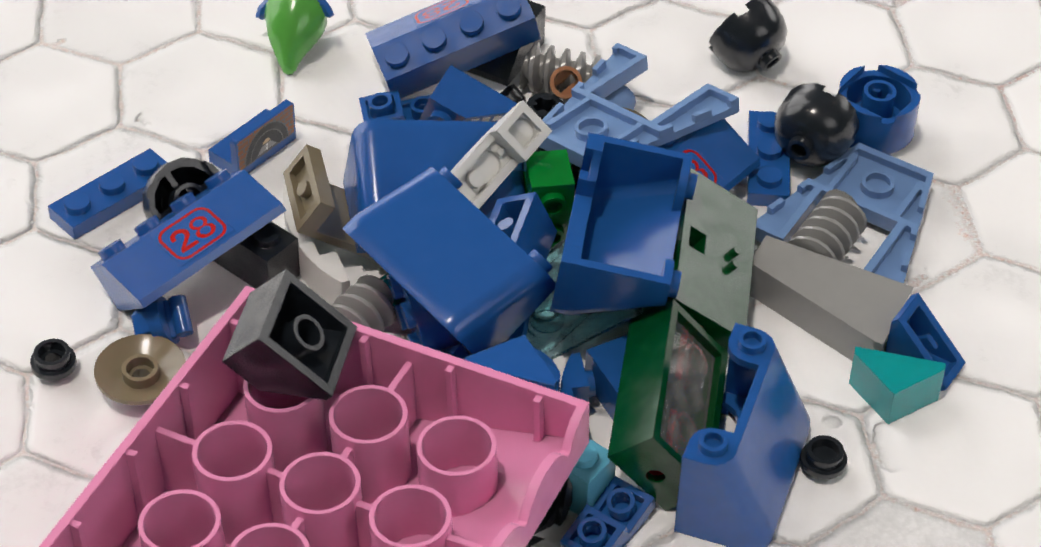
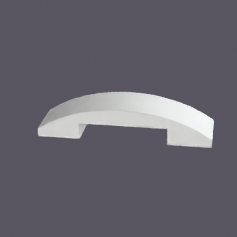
M524 100L518 102L450 171L463 184L458 190L478 209H480L519 163L526 162L552 132Z
M285 184L283 191V205L287 210L284 212L285 230L298 238L300 276L311 290L332 305L336 298L343 295L347 288L350 287V280L337 251L319 255L312 237L296 231Z

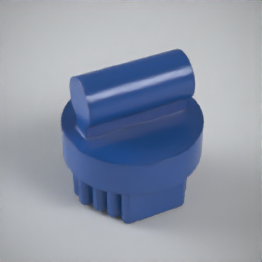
M175 295L168 300L161 296L147 307L136 309L131 315L135 335L152 334L153 337L161 336L178 344L180 338L194 333L185 295Z

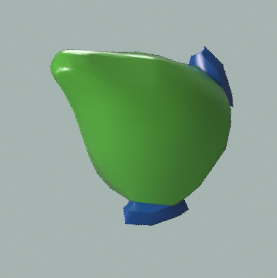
M264 0L258 6L255 17L261 20L265 19L268 38L278 63L285 74L292 75L295 73L303 57L323 35L327 26V17L331 18L334 16V12L326 0Z

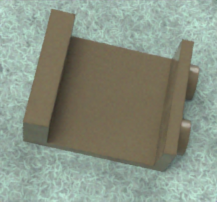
M306 144L283 173L296 231L372 259L367 253H357L355 241L342 229L350 221L345 191L343 188L329 183L321 150Z

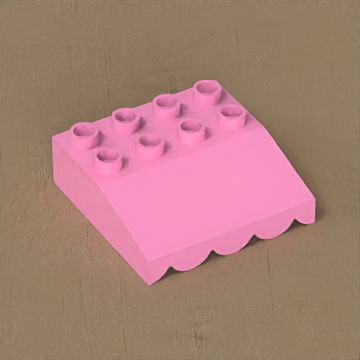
M245 286L39 547H526L589 443V402L355 322L352 323L357 326L331 398L320 400L259 391L222 362L249 294L255 290V288Z

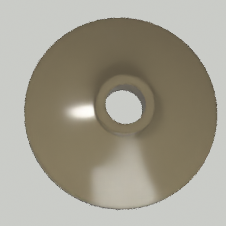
M152 334L131 335L116 340L99 354L94 365V378L99 390L109 399L126 405H146L156 400L186 360L181 349L169 339L161 336L153 337Z

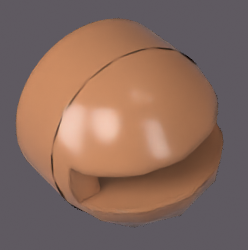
M559 67L551 75L550 89L560 99L568 100L572 97L571 89L579 81L582 82V77L573 67ZM572 75L576 81L560 93L556 86Z

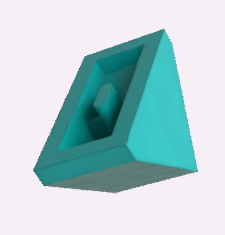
M855 346L849 384L887 424H890L939 399L946 363Z

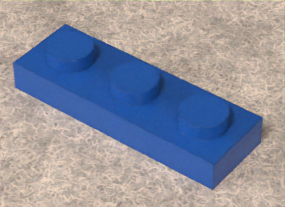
M749 111L747 144L760 158L761 164L747 176V203L752 206L767 207L780 197L785 200L790 196V157L784 153L776 140L774 122L777 112Z
M149 148L48 205L49 217L76 240L142 202V194L148 179L161 165L168 162Z

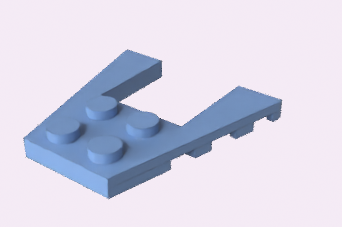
M616 43L612 47L613 54L607 61L600 59L592 68V76L585 83L579 81L571 89L572 97L565 104L559 102L542 119L552 132L539 147L546 151L567 149L570 163L581 168L588 132L658 147L740 111L739 97L707 83L652 121L604 99L648 70L646 55Z
M857 143L847 150L842 157L824 166L823 173L814 180L807 178L797 186V191L785 200L780 197L767 206V212L757 219L755 240L762 243L765 236L768 235L788 243L827 191L838 189L853 197L857 205L865 213L867 222L890 231L887 238L864 267V270L904 283L934 173L864 144Z

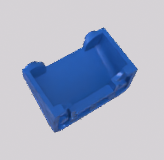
M373 119L360 123L351 135L343 179L350 220L354 215L431 166L437 171L443 166L451 171L497 122ZM519 163L480 207L479 210L486 216H491L497 199L525 194L522 163ZM355 242L356 252H357V253H366V252Z
M588 132L550 312L568 316L665 306L668 297H677L682 271L674 270L675 260H673L680 214L684 199L693 200L698 174L690 173L692 154Z
M431 166L354 215L342 229L471 354H475L504 343L555 290L556 282L548 274L553 269V266L535 249L527 254L458 190L463 184L445 166L439 171Z
M735 323L728 342L729 362L721 414L728 416L730 412L734 416L737 425L734 433L717 428H706L697 431L689 439L682 457L674 532L727 547H768L775 534L800 461L801 451L808 438L810 417L772 337L757 328Z

